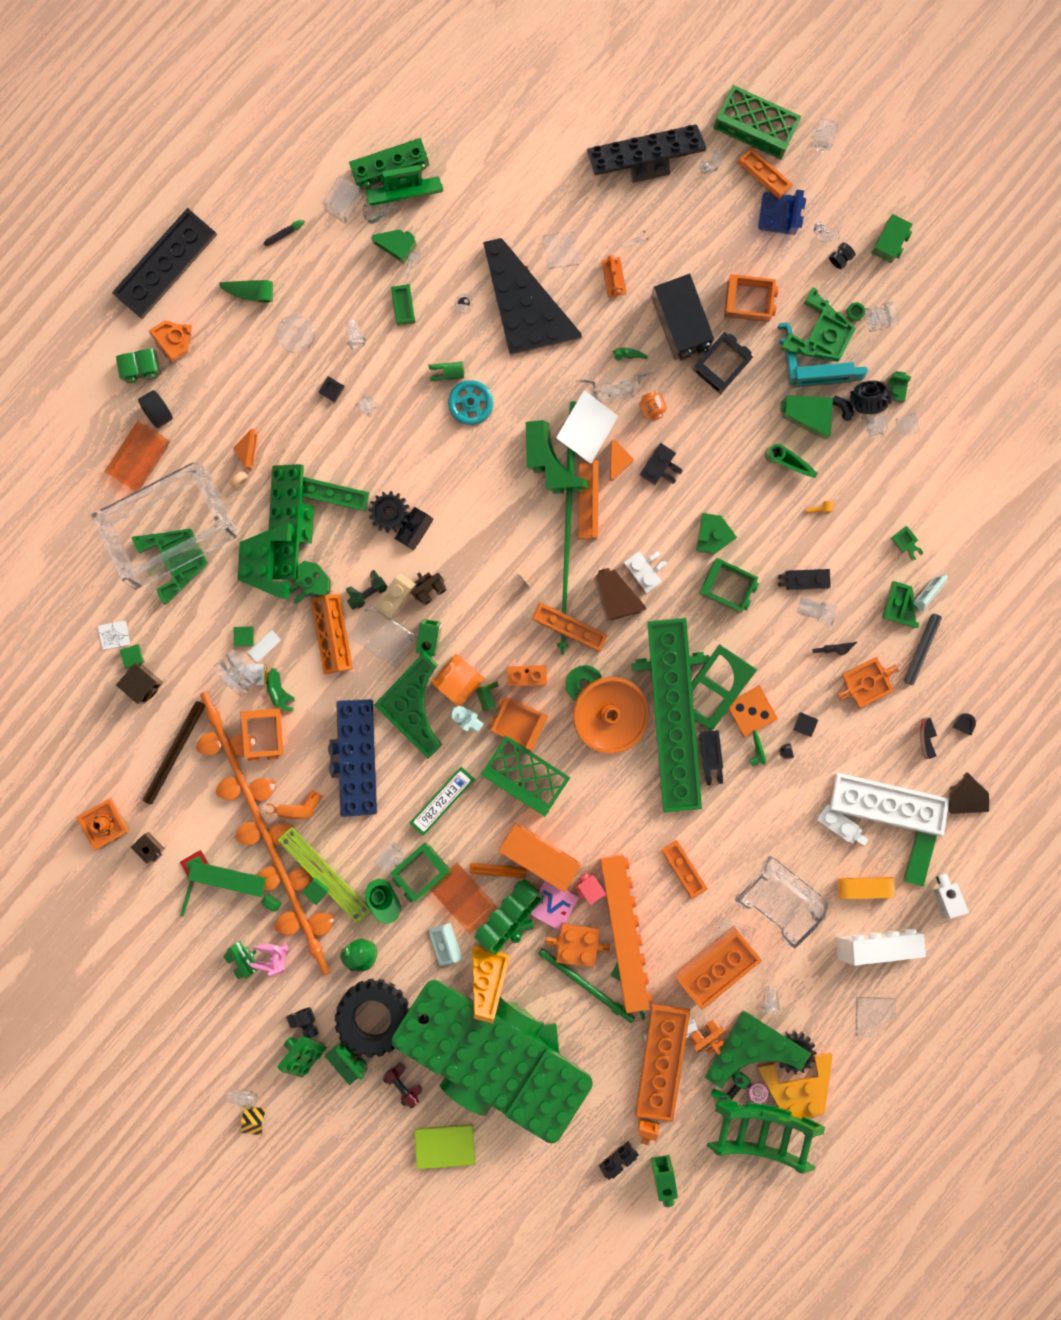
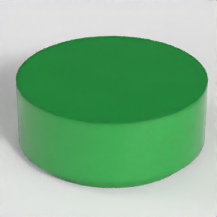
M264 895L261 904L271 911H278L281 906V902L270 895Z

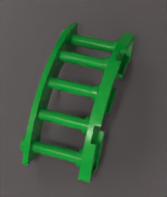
M736 1101L716 1104L715 1111L722 1115L723 1122L718 1141L707 1143V1147L713 1150L716 1155L747 1154L760 1156L790 1166L801 1174L815 1170L816 1166L807 1162L812 1139L823 1135L825 1126L805 1116L802 1119L792 1116V1111L766 1104L746 1102V1105H737ZM741 1118L736 1141H726L731 1120ZM751 1118L763 1120L758 1143L744 1142L748 1122ZM772 1122L785 1126L779 1149L765 1145L770 1123ZM792 1129H796L805 1135L800 1158L787 1152Z

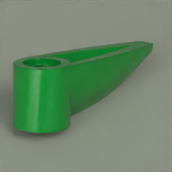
M272 281L219 282L221 289L235 297L260 303L273 302Z
M774 444L765 451V458L768 462H777L790 470L812 478H816L818 474L808 463L781 444ZM777 450L779 456L774 457L772 451Z

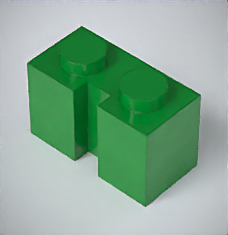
M892 214L887 220L871 253L890 263L895 258L899 259L904 250L901 246L904 241L907 242L912 234L910 229L913 224Z

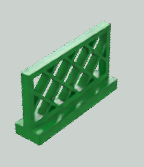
M733 85L716 118L713 129L782 160L802 116ZM733 93L741 95L743 100L735 103L732 97ZM756 102L760 108L752 111L749 103ZM745 105L748 112L739 114L737 107ZM733 108L736 116L729 117L724 112ZM773 110L777 116L769 119L766 111ZM762 113L765 120L757 122L754 115ZM750 116L753 124H744L742 118ZM791 118L795 120V123L786 127L783 119ZM779 120L782 128L774 130L771 123ZM767 124L770 132L764 133L760 131L759 126ZM784 132L787 138L786 142L779 140L776 134Z
M505 736L481 773L483 777L544 817H546L570 779L568 775L508 736ZM507 741L514 745V754L504 755L503 746ZM517 748H519V749L522 750L523 752H519V753H518V752H517ZM528 754L532 764L520 766L518 755ZM516 756L518 767L507 769L505 758ZM503 758L504 770L497 771L491 767L494 760ZM534 765H545L548 774L536 776ZM532 766L534 777L523 779L521 768ZM519 769L521 780L512 781L509 779L508 771ZM560 775L565 779L560 786L553 787L550 776ZM548 777L550 788L539 790L537 779ZM535 779L537 790L527 791L524 781ZM558 788L557 792L554 795L553 789ZM551 790L553 798L549 804L541 800L540 792Z

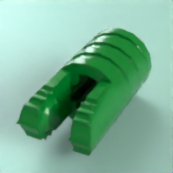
M463 361L428 364L430 370L444 369V375H433L430 377V382L464 378Z

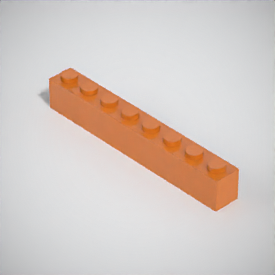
M623 854L600 857L626 1013L649 1010L652 998L651 993L646 991V984H649L647 972L643 973L642 965H646L644 953L640 954L639 946H642L641 934H637L636 927H639L638 916L633 914V908L636 907L634 896H630L629 889L633 888L631 877H627L626 872L627 869H630L628 858H624Z

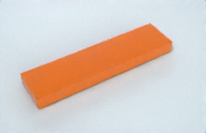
M541 602L538 603L531 620L597 652L601 651L608 636Z

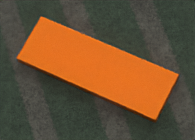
M651 1004L635 1117L671 1122L674 1120L690 1018L689 1008Z

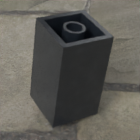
M689 273L654 286L651 299L674 360L680 359V361L690 358V354L707 352L714 340V336L691 274Z

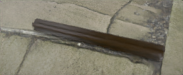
M195 701L143 797L145 803L151 805L156 799L205 708L204 703Z

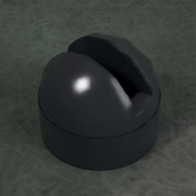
M791 743L780 747L779 752L782 758H794Z

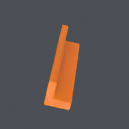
M593 460L591 464L589 462H579V477L588 481V489H582V492L578 495V539L598 538L599 460Z
M340 594L324 595L310 599L323 673L329 674L353 669ZM320 601L322 603V611L319 610L318 602ZM323 621L325 622V625H326L325 630L322 628V622H323ZM326 640L329 642V648H328V649L326 648V645H325ZM329 659L332 660V669L329 667Z

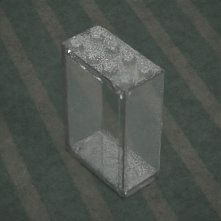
M194 461L91 514L122 582L134 590L237 538L235 533L237 527L233 520L229 519L227 515L229 511L226 505L222 504L219 499L221 494L216 487L214 488L211 483L213 478L203 465L199 466ZM197 482L217 524L133 568L113 524Z

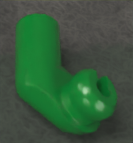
M527 920L519 926L517 932L510 938L513 943L521 941L524 931L534 929L533 920Z

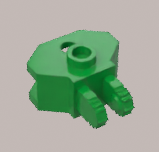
M303 561L298 565V578L295 580L296 583L289 588V595L293 594L299 587L304 592L294 599L293 602L295 604L300 603L307 596L313 594L324 596L331 592V579L317 563ZM320 574V577L316 579L315 576Z

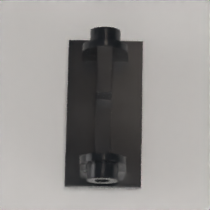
M627 1141L611 1156L606 1158L599 1167L605 1178L607 1177L608 1180L614 1179L624 1170L621 1165L624 1164L628 1167L637 1160L639 1154L632 1148L630 1142Z

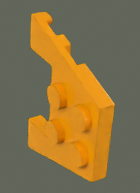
M831 1052L814 1055L816 1076L778 1082L775 1063L757 1065L779 1108L792 1111L791 1115L800 1119L803 1116L809 1118L825 1115L832 1065Z

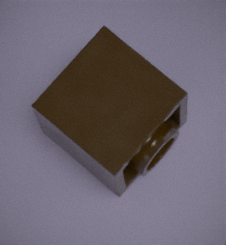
M134 663L116 686L137 704H145L157 693L163 681L143 664Z

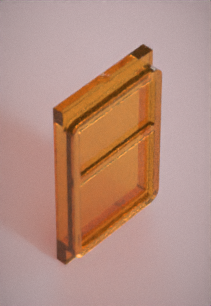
M137 420L104 472L138 492L167 450L170 441Z
M456 862L450 868L453 873L436 887L432 893L470 934L498 907L464 868Z

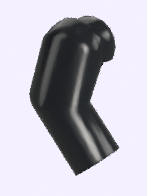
M836 395L833 397V405L842 408L844 412L842 418L850 421L855 414L850 401Z

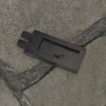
M830 569L785 571L784 575H778V579H786V582H779L778 587L786 586V590L831 588Z

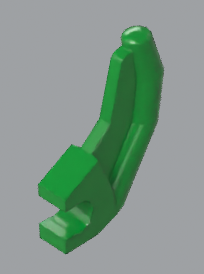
M271 668L267 676V692L273 705L285 711H294L293 707L287 706V701H295V697L281 687L280 673L277 672V669Z

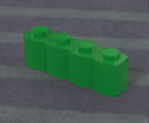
M526 879L519 881L515 885L512 894L502 900L500 908L490 914L487 923L478 928L474 938L489 953L496 955L504 947L507 940L517 932L519 926L529 918L532 911L541 904L545 896Z

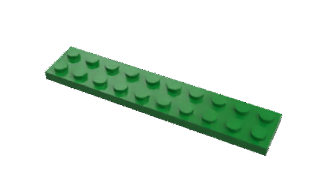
M685 617L647 621L663 812L702 809L687 619Z

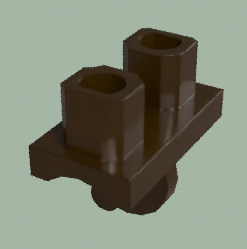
M418 572L417 576L419 579L414 582L417 588L410 593L416 600H419L426 606L432 601L428 594L431 590L434 589L438 595L447 591L444 584L445 580L439 572L433 576L429 572L424 576Z

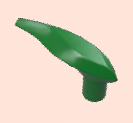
M622 347L612 351L617 361H620L622 357L629 359L648 358L646 354L631 348Z
M753 730L757 756L749 760L752 767L759 763H762V765L766 764V757L757 732Z

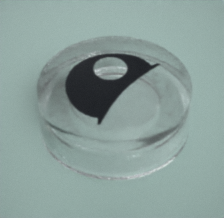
M468 294L458 295L454 302L456 310L461 314L471 312L474 306L473 299Z

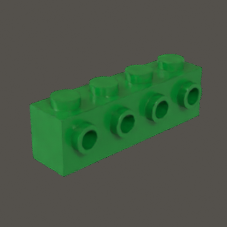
M418 138L349 161V165L357 189L366 190L371 188L373 184L379 182L383 184L382 172L416 165H420L422 171L429 166V161L422 139Z

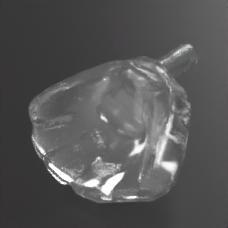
M366 200L363 206V215L368 223L374 224L384 219L389 210H401V205L384 203L370 206L368 200Z

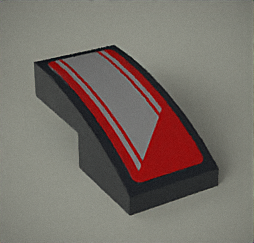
M930 717L922 718L920 727V741L925 759L937 757L930 739L937 736Z

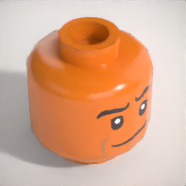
M652 391L641 397L642 400L639 402V406L644 418H652L653 421L664 417L663 413L667 410V406L660 393Z

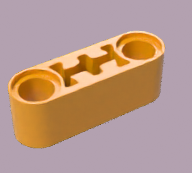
M894 877L838 878L839 898H894Z

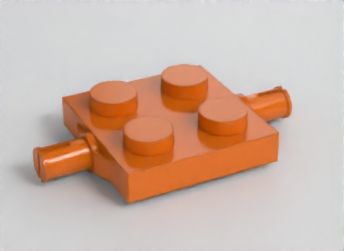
M874 657L841 674L847 689L838 693L837 696L840 697V701L851 696L858 708H862L894 691L889 676L899 672L896 664L885 669L881 666L878 658Z
M561 923L560 933L557 938L545 937V945L556 946V963L594 967L598 951L610 952V945L599 944L600 929L598 927Z

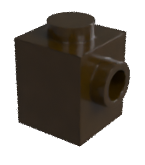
M150 832L144 833L131 846L134 852L146 864L152 861L155 863L163 855L161 852L165 849Z

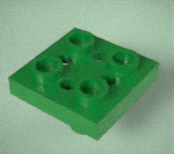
M303 1036L298 1041L294 1037H290L284 1043L285 1048L289 1052L278 1064L277 1068L283 1073L303 1078L309 1073L314 1063L321 1058L327 1047L323 1042Z

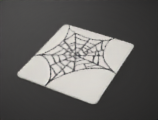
M126 621L98 626L103 650L130 645Z

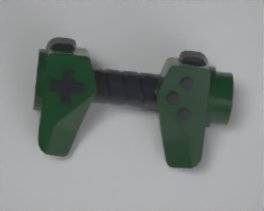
M375 570L370 572L372 586L362 593L353 587L346 588L350 596L347 603L352 610L362 608L365 604V599L375 592L382 593L387 590V584L381 576L379 577Z

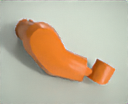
M312 790L304 804H279L278 807H275L273 804L268 803L266 805L273 806L274 810L271 813H265L267 815L277 813L278 817L288 819H309L314 815L313 810L323 796Z

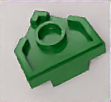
M707 513L701 514L696 551L715 554L737 538L722 516Z

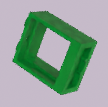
M716 558L699 594L738 613H742L743 610L747 611L751 603L749 597L751 593L756 592L759 586L757 582L759 577ZM720 568L749 581L739 605L710 593Z
M424 842L390 874L393 876V883L398 888H403L405 891L404 896L409 902L420 903L453 872L428 843ZM424 853L440 874L415 894L400 876V873Z

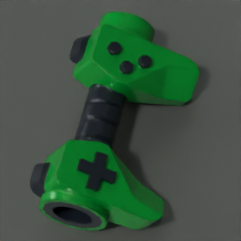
M737 1071L731 1076L735 1084L727 1094L714 1089L711 1092V1096L717 1100V1103L731 1102L741 1088L747 1089L751 1087V1079L743 1072Z

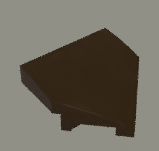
M968 772L963 775L964 778L955 786L950 787V814L989 812V792Z

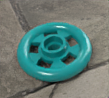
M466 380L460 382L450 392L448 398L449 411L454 419L462 424H480L490 416L493 410L494 400L492 393L486 385L479 381ZM475 388L482 392L479 397L472 393ZM465 389L467 394L461 398L458 394ZM473 399L474 404L468 405L467 401ZM480 401L486 402L484 410L479 409ZM461 403L464 410L458 412L456 404ZM476 411V417L468 418V412Z

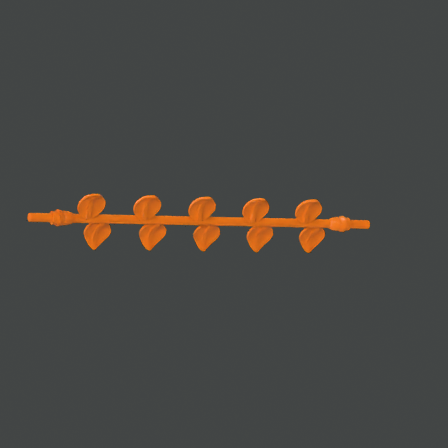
M205 691L200 696L207 710L206 718L217 733L208 732L202 735L197 742L196 749L198 752L210 756L217 754L223 746L236 777L223 779L216 788V795L225 800H234L243 792L255 819V822H246L239 827L235 835L236 841L245 845H253L258 842L262 835L275 867H266L257 876L267 878L264 890H273L282 881L295 911L283 913L275 923V930L284 935H293L301 926L308 940L307 944L310 955H312L313 959H316L322 975H327L330 971L323 957V947L313 934L317 936L326 935L330 931L335 917L332 914L321 912L312 915L307 921L294 889L304 891L314 878L303 867L291 871L288 878L274 844L282 846L278 839L293 825L277 823L268 832L255 800L265 801L269 799L276 783L271 779L258 778L248 786L235 756H243L241 733L233 736L229 743L222 727L220 712L217 711V708H214L208 692ZM248 734L249 752L252 751L257 740L250 734Z

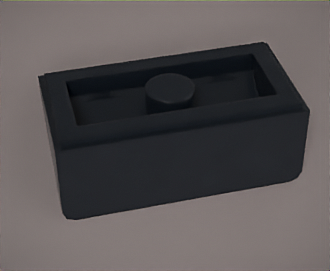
M416 507L410 512L411 516L407 517L409 522L403 523L404 528H400L394 538L413 551L434 520L430 515Z

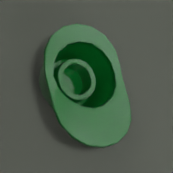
M384 879L372 880L365 890V902L377 921L385 924L396 921L401 913V905L392 886Z

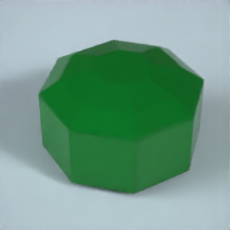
M859 302L851 303L846 309V318L851 322L860 321L865 315V306Z

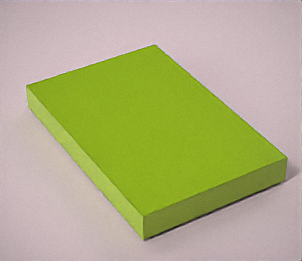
M473 1124L415 1128L417 1169L475 1165Z

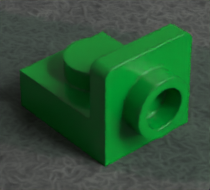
M896 371L888 377L887 387H890V391H892V401L905 402L908 382L911 380V376L906 375L905 372Z

